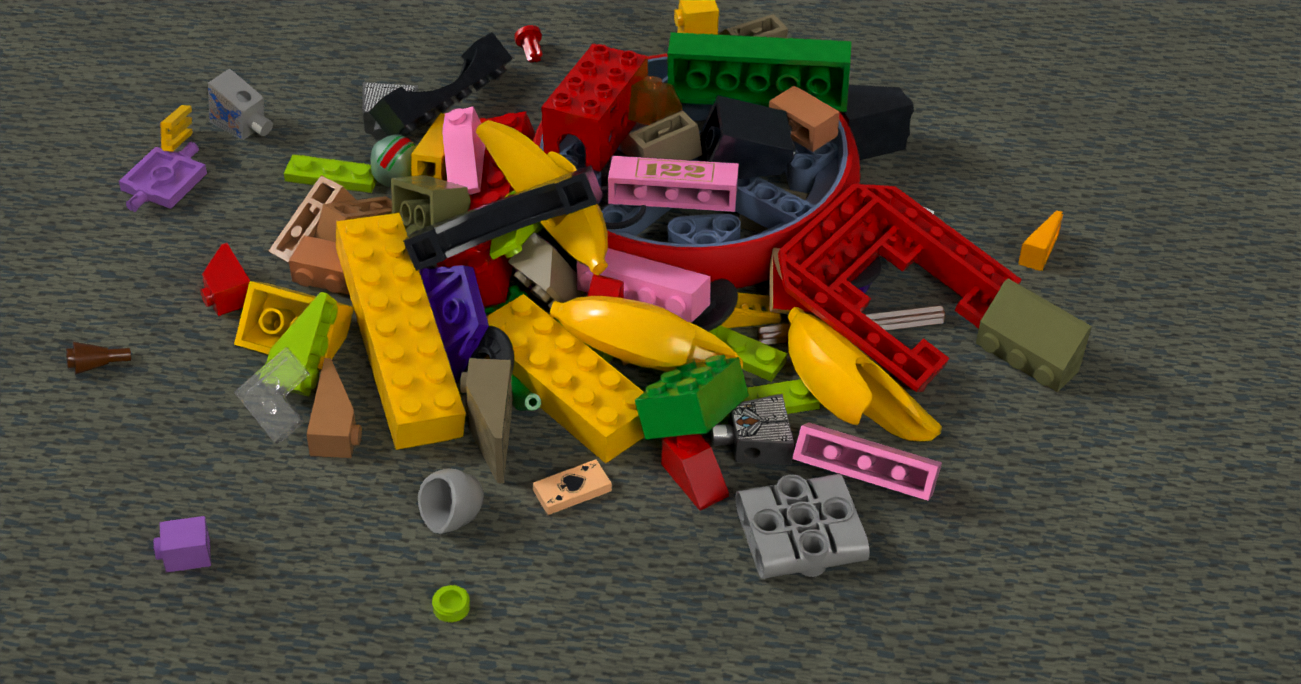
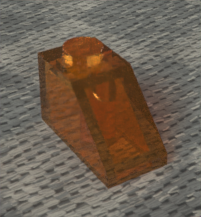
M646 76L631 87L628 120L651 125L682 111V104L673 85L662 82V79L659 77Z

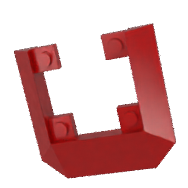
M852 184L778 252L784 291L915 392H924L927 385L946 366L950 358L924 338L911 350L862 313L868 307L871 298L851 284V282L880 255L902 272L913 262H916L963 297L958 302L954 311L979 329L980 321L1004 281L1010 279L1017 284H1020L1022 281L1021 278L896 186Z

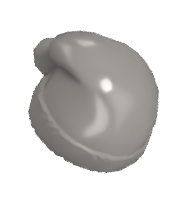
M453 468L439 470L430 474L424 479L418 491V507L421 517L427 527L433 533L438 534L455 531L461 526L467 525L475 519L484 502V491L479 480L470 474Z

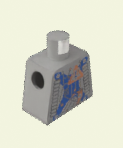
M229 68L208 82L209 122L242 140L254 132L261 136H266L271 131L273 122L264 116V99L262 95Z

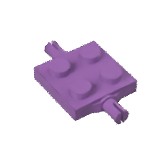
M189 142L178 152L162 151L158 147L151 150L119 180L121 191L134 195L126 202L127 208L136 212L140 206L148 201L170 209L175 206L207 174L205 164L191 159L199 151L198 146L194 142L193 144Z

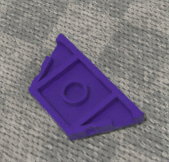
M464 265L452 266L451 268H423L419 270L455 382L457 383L461 373L469 363V358H471L472 353L489 327L474 268Z

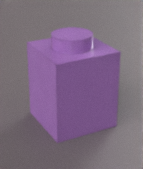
M205 516L160 522V537L154 538V551L156 560L163 559L166 572L211 566L210 535Z

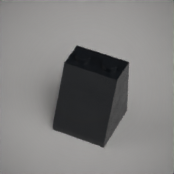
M849 85L847 112L840 111L852 131L859 153V160L906 149L907 139L910 136L911 115L914 112L912 100L905 95L900 87Z
M717 95L699 134L702 148V156L698 157L699 161L739 164L738 179L783 174L787 164L793 161L796 147L792 142V127L789 125L787 112Z

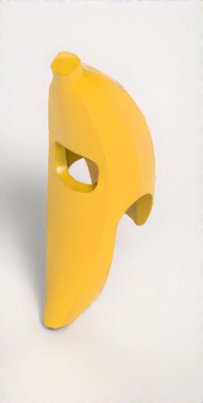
M488 120L479 124L476 128L477 135L516 193L577 170L562 155L553 151L546 154L526 135L512 127ZM598 204L568 215L564 214L540 222L570 256L580 264L589 267L593 274L599 275L608 267L605 261L608 250V231L603 213Z
M588 296L578 297L564 303L554 301L549 316L558 319L564 328L580 341L633 365L669 372L676 368V366L686 364L687 359H695L696 363L705 362L706 359L713 356L725 355L726 359L739 357L741 367L743 368L741 357L714 334L685 321L662 307L650 303L618 297Z
M794 307L788 315V320L791 323L788 332V349L793 366L809 391L834 416L846 423L858 425L862 415L865 414L889 433L909 441H932L941 434L942 426L891 376L824 321L811 314H806L803 309Z

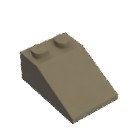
M469 358L468 372L461 373L460 382L461 393H467V396H463L462 403L466 416H468L469 430L496 482L504 483L513 409L511 360Z

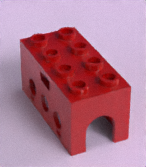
M592 44L541 107L544 152L548 154L550 151L560 154V143L567 134L574 135L585 146L586 167L591 165L593 170L600 172L648 107V56L636 54L634 51L610 48L603 44Z

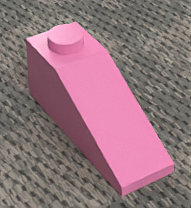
M473 106L464 109L458 108L445 113L442 131L447 181L466 186L469 195L481 191L485 145L476 133V128L481 122Z

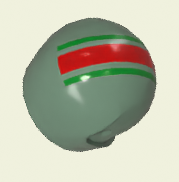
M390 135L376 142L370 156L373 177L382 185L391 188V178L411 176V154L417 146L403 135Z

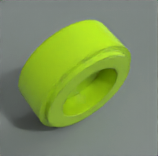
M456 585L444 586L437 590L432 598L435 616L444 622H457L463 619L470 610V598L467 591Z

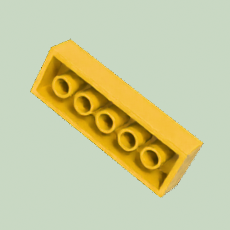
M526 295L519 296L487 316L489 326H495L504 331L512 343L514 351L512 374L531 392L540 396V408L604 463L609 462L645 437L635 399L642 395L644 391L585 343L568 332L563 325L553 317H550L547 312ZM487 354L484 359H490L489 355Z

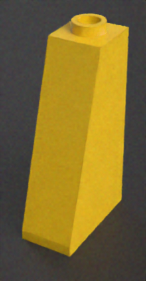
M445 113L439 114L412 152L411 176L426 175L447 181L442 133Z

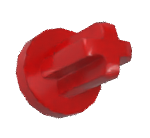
M534 25L520 28L514 35L517 46L524 48L529 62H540L543 56L539 44L542 39L541 30Z

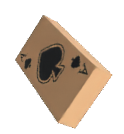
M597 459L533 482V491L547 515L611 492L612 483Z

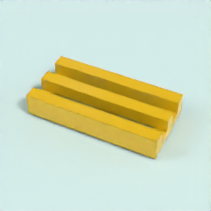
M181 105L160 123L162 151L173 152L192 135V128H187L192 123V117H186L192 112L191 106Z

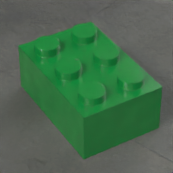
M717 355L706 359L705 362L696 363L695 359H687L686 364L676 366L672 371L662 374L661 380L657 383L648 385L646 391L635 399L645 439L708 433L744 401L749 394L739 357L726 359L725 355Z

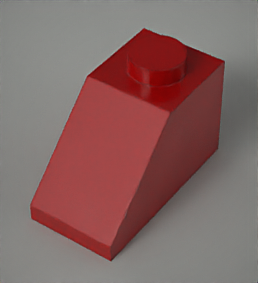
M228 243L220 245L203 272L202 277L205 288L200 289L206 307L212 306L218 316L243 308L250 282Z
M700 434L662 438L661 465L699 510H703L729 497L728 488L713 450Z

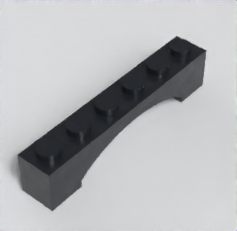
M491 32L477 40L461 55L464 60L463 67L458 78L453 83L439 89L423 92L405 91L401 86L382 97L369 113L386 135L402 134L405 137L418 128L417 123L427 124L436 117V111L440 113L446 112L455 104V99L459 103L473 93L471 89L474 88L476 91H479L490 82V77L495 81L507 72L505 66L513 58L494 33Z
M590 165L414 231L403 242L415 270L418 271L509 232L598 204L603 197V193Z

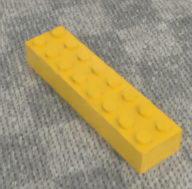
M400 213L336 221L337 254L396 450L463 437L466 416L419 270H415L403 242L408 236Z

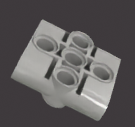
M841 474L806 480L798 475H786L780 478L776 485L736 492L738 516L761 579L794 573L816 577L821 575L827 567L869 559L868 539Z

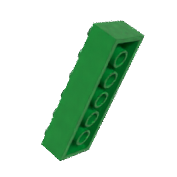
M671 32L667 53L668 102L713 105L717 95L769 107L770 100L795 85L832 108L841 112H847L851 41Z

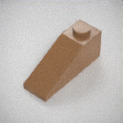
M321 175L268 252L289 263L290 257L304 235L315 238L323 204L353 201L356 199L343 186Z
M384 196L323 204L315 238L336 242V221L392 214V200Z
M324 358L306 434L310 456L352 458L354 445H360L362 428L361 425L356 424L354 409L332 359Z

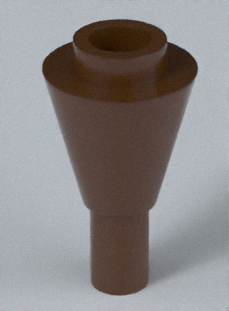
M73 341V348H66L67 368H74L76 375L107 365L109 362L131 361L130 348L108 349L107 347Z

